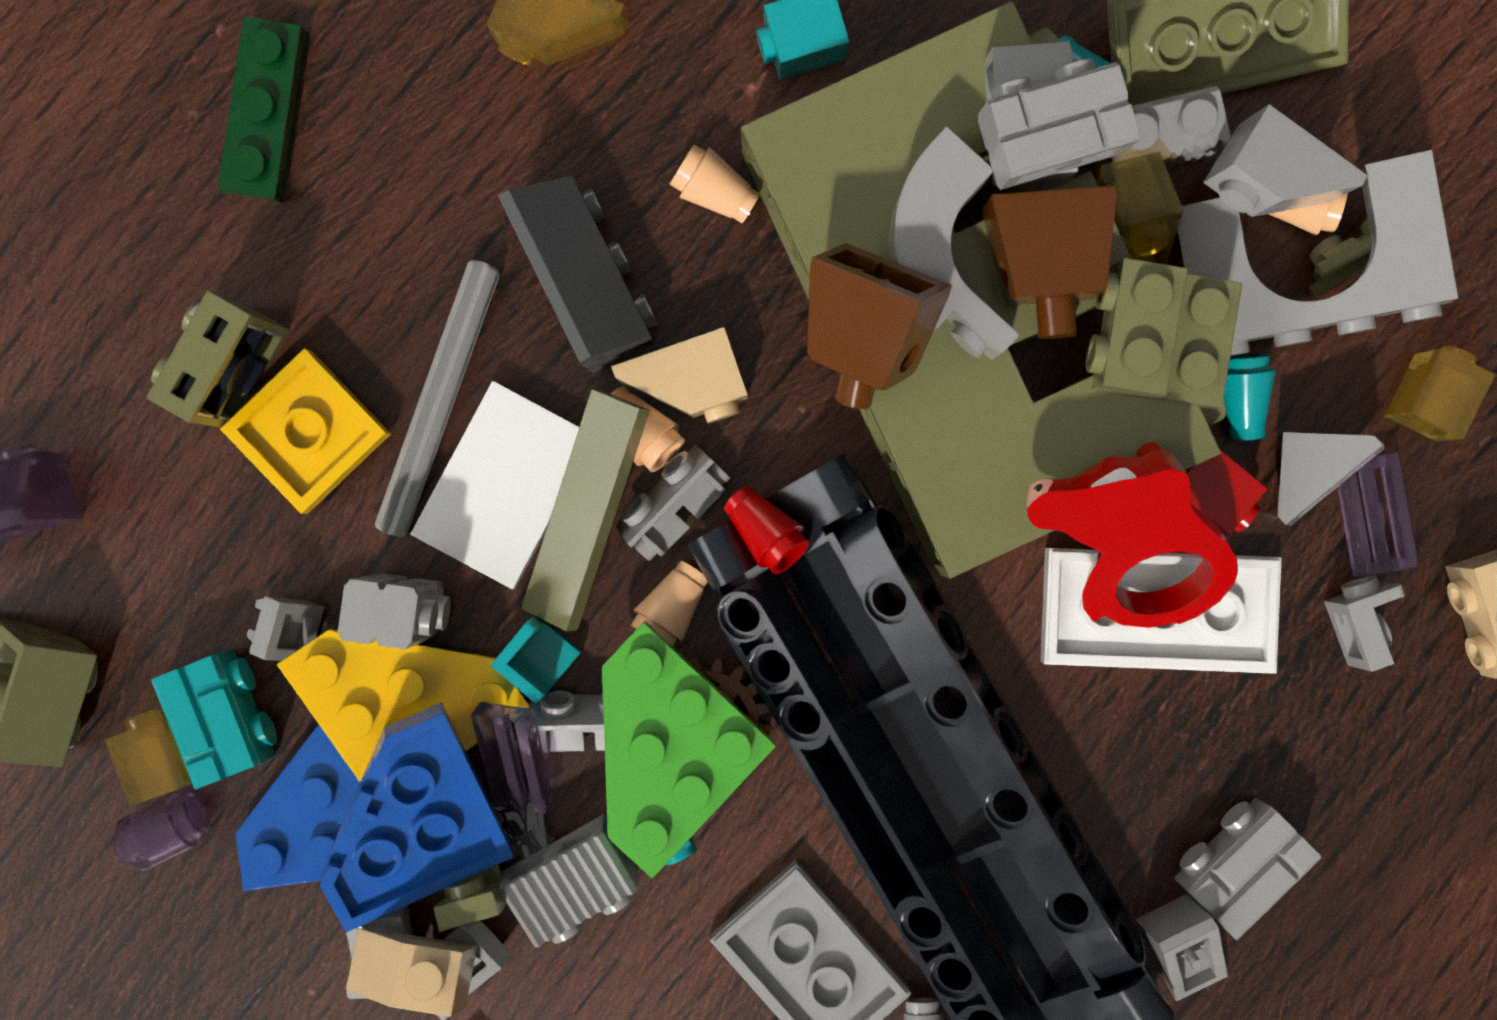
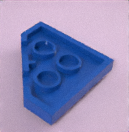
M442 702L384 727L320 873V887L346 933L514 857L512 845Z
M319 724L235 833L243 891L320 881V873L360 782Z

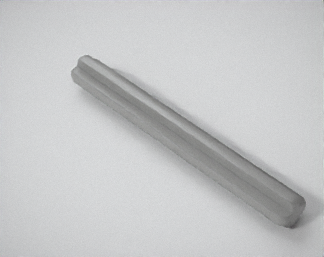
M470 260L466 266L375 521V528L386 534L403 537L409 531L500 277L499 270L490 264L479 260Z

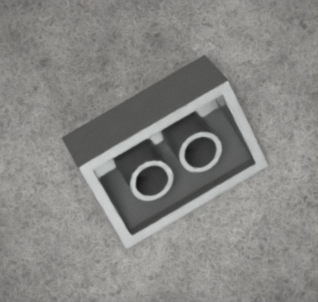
M569 176L508 189L498 194L579 362L592 373H595L655 343L648 329L658 325V322L644 294L641 293L632 297L623 279L624 276L632 273V269L618 241L616 240L607 245L597 224L607 219L592 188L581 192L574 178Z

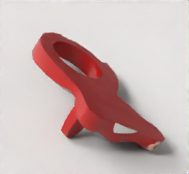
M1156 442L1144 444L1138 450L1136 457L1108 456L1074 477L1039 479L1029 486L1026 501L1028 519L1035 527L1064 532L1082 544L1099 551L1091 564L1082 592L1083 609L1092 622L1105 616L1124 626L1151 628L1178 623L1179 625L1198 617L1219 603L1235 583L1238 574L1237 558L1227 537L1210 518L1190 504V480L1186 471L1174 454L1162 449ZM1180 551L1194 553L1202 557V562L1191 575L1180 583L1165 589L1135 592L1117 586L1128 570L1139 562L1158 554Z

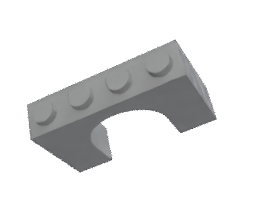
M1432 150L1370 163L1363 167L1362 172L1368 175L1362 190L1371 236L1370 256L1362 275L1351 287L1338 295L1323 300L1295 301L1279 296L1265 287L1255 276L1249 264L1239 212L1226 206L1220 198L1174 208L1184 268H1188L1187 274L1243 283L1230 357L1250 353L1249 342L1271 337L1274 338L1275 348L1312 341L1311 330L1333 325L1337 326L1339 336L1377 328L1375 317L1401 312L1403 323L1443 315L1441 304H1447L1458 299Z

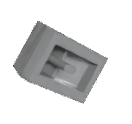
M1283 432L1277 516L1285 525H1293L1384 450V445L1375 436Z
M1187 894L1135 919L1176 1002L1228 977L1219 927L1214 919Z

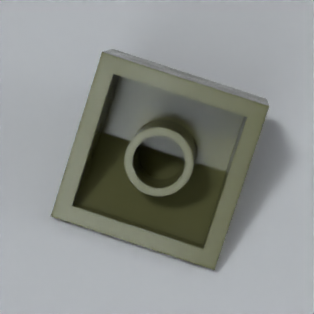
M0 615V762L63 767L68 748L74 747L80 734L81 721L79 713L85 693L92 691L97 680V655L76 638Z

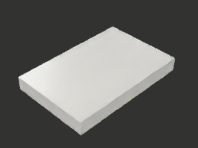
M492 381L410 535L512 590L515 589L545 535L579 427Z

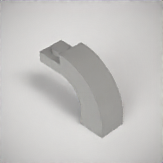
M946 126L918 158L899 194L889 230V259L951 284L950 295L934 331L947 319L955 327L950 332L951 336L964 350L976 358H979L984 353L990 360H993L1002 355L1017 339L1019 334L964 283L957 272L951 251L952 229L958 212L985 184L993 171L992 167Z

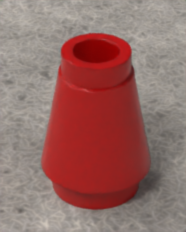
M750 486L737 491L724 506V511L730 516V520L760 568L768 567L773 574H780L795 564L806 552L809 541L803 535L804 527L756 493Z

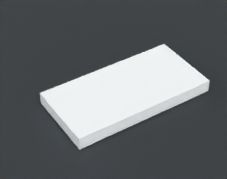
M1045 548L1041 663L1051 665L1277 674L1282 557L1235 555L1238 564V574L1234 585L1219 603L1198 617L1179 625L1178 623L1145 628L1124 626L1105 616L1092 622L1083 609L1082 592L1091 564L1099 551L1095 549ZM1194 553L1158 554L1139 562L1128 570L1117 586L1135 592L1165 589L1180 583L1191 575L1202 562V557Z

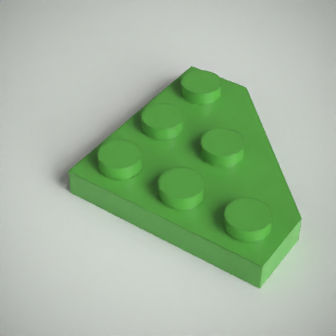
M644 621L602 666L608 838L653 879L776 747V742L651 625Z

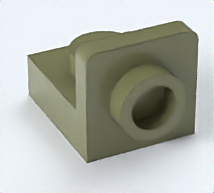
M500 863L444 888L445 897L434 907L439 932L494 917L502 912L507 902L498 890L502 876Z

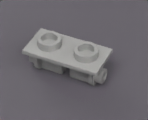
M696 444L688 452L682 451L666 464L662 471L663 478L647 494L641 493L634 497L624 508L621 514L622 520L616 525L626 543L630 547L634 546L648 561L656 554L662 557L690 528L676 514L682 506H685L699 519L727 491L723 485L730 477Z
M553 691L547 693L538 703L532 701L525 726L526 731H530L531 747H541L543 753L584 751V732H594L596 751H605L603 694L573 695L567 691Z

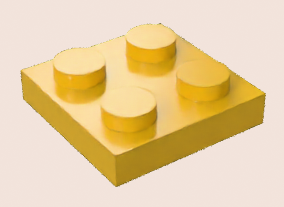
M306 348L220 428L301 514H308L391 435L315 353Z

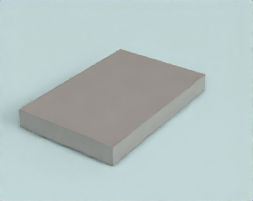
M796 859L710 934V942L780 1020H883L912 994L910 987Z

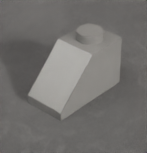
M1269 104L1237 126L1203 183L1216 191L1226 206L1254 217L1328 203L1363 186L1368 175Z

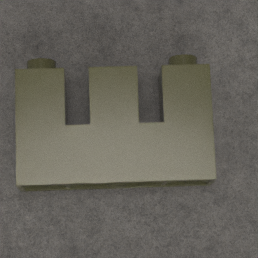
M1013 1L741 127L742 158L760 193V197L808 300L810 266L813 256L848 243L890 260L889 230L896 201L916 161L946 126L991 167L989 152L986 150L978 124V113L986 103L985 58L992 47L1060 42L1049 28L1044 27L1028 35ZM1089 171L1050 190L1098 187L1092 172ZM984 220L957 233L952 229L951 251L953 261L961 279L970 290L1011 326L1019 336L1002 355L990 360L984 353L979 358H976L954 340L950 332L955 327L946 319L932 333L915 372L910 377L887 390L875 389L872 405L865 409H859L934 573L949 579L1055 531L1037 528L1028 519L1026 507L1028 489L1030 484L1046 478L1074 477L1108 456L1136 457L1138 450L1147 442H1156L1162 449L1174 454L1184 470H1187L1221 454L1209 426L1223 420L1226 415L1224 398L1222 408L1208 409L1093 390L1091 385L1094 373L1032 401L1009 349L1038 336L1036 304H1005ZM1115 222L1109 272H1111V266L1123 258L1131 259ZM1096 298L1075 301L1076 318L1096 309Z

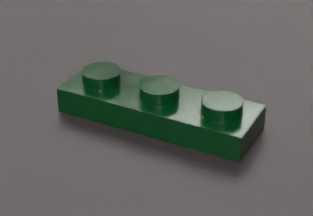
M243 17L217 189L226 195L283 203L308 32L301 25Z

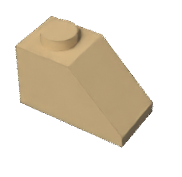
M724 327L611 366L615 378L621 383L693 418L704 414L707 423L719 421L740 413L738 402L748 399Z
M359 927L346 990L388 1007L452 1017L466 1007L477 946Z

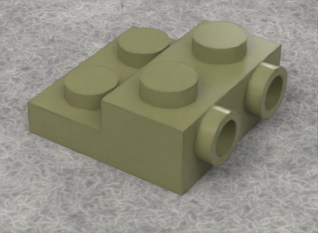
M1123 258L1112 265L1106 292L1096 297V308L1104 310L1100 335L1094 334L1087 350L1086 371L1094 373L1091 389L1208 409L1222 408L1243 283L1187 274L1188 268Z

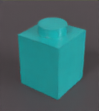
M779 0L764 5V27L756 29L757 41L764 63H775L780 80L846 60L849 39L837 0Z

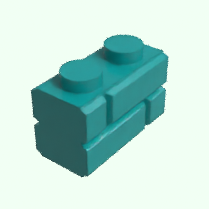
M234 649L211 655L151 679L194 790L257 766L276 756L272 746L277 743L275 726L267 713H259L251 691L256 687L254 673L244 658H237Z

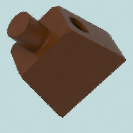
M1116 185L993 194L982 207L984 223L1003 300L1006 305L1036 304L1039 339L1076 336L1075 301L1094 299L1106 292L1117 198Z
M848 243L812 257L810 266L807 353L812 361L840 373L835 393V399L840 404L855 409L868 408L872 405L875 389L887 390L910 377L915 372L950 295L951 284Z

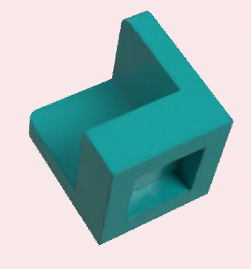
M534 616L523 625L490 666L533 702L538 703L583 650L552 624Z

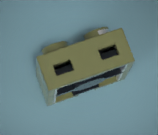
M207 290L203 299L195 301L187 310L182 321V330L184 332L174 350L165 354L155 366L151 376V381L154 385L146 399L188 423L222 428L250 401L256 390L254 389L255 384L263 370L268 369L290 329L249 306Z

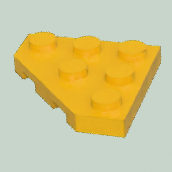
M334 629L327 630L277 664L359 782L363 777L384 727L442 702L467 751L530 707L519 690L490 666L496 657L440 649L421 644L408 649L378 646L377 641L371 644L343 641L340 638V634H338V630Z

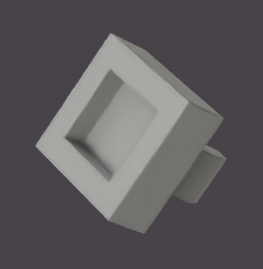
M269 596L256 600L255 607L261 611L256 629H248L247 637L252 642L249 653L264 660L282 661L317 637L325 607L307 600Z

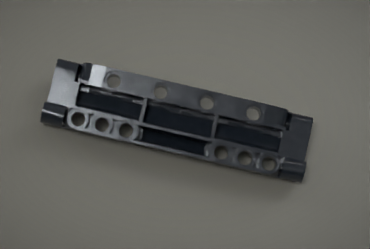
M846 452L765 499L804 527L803 535L809 541V546L802 557L781 574L857 702L855 705L852 703L779 576L773 574L768 567L760 568L731 520L726 521L687 544L688 549L712 590L717 589L720 597H718L720 603L717 608V618L721 629L951 1020H1173L1174 1011L1145 964L1146 952L1144 942L1132 917L901 523L889 508L883 505H876ZM889 583H893L901 588L905 594L906 602L896 599L891 594L888 587ZM748 600L754 603L760 616L751 610ZM777 651L787 658L790 666L782 662ZM947 686L960 690L967 702L953 698ZM807 702L816 708L819 716L809 709ZM1007 789L1021 794L1026 802L1017 801L1012 798ZM953 870H956L961 881L966 887L968 893L970 894L978 910L980 911L981 915L986 921L988 927L993 933L995 939L997 940L1005 956L1010 962L1012 968L1014 969L1022 985L1027 991L1029 997L1031 998L1030 1003H1028L1023 992L1018 986L1016 980L1014 979L1006 963L1001 957L999 951L997 950L989 934L984 928L982 922L980 921L972 905L970 904L969 900L964 894L962 888L957 882L955 876L952 873ZM1067 893L1076 894L1085 902L1076 901Z

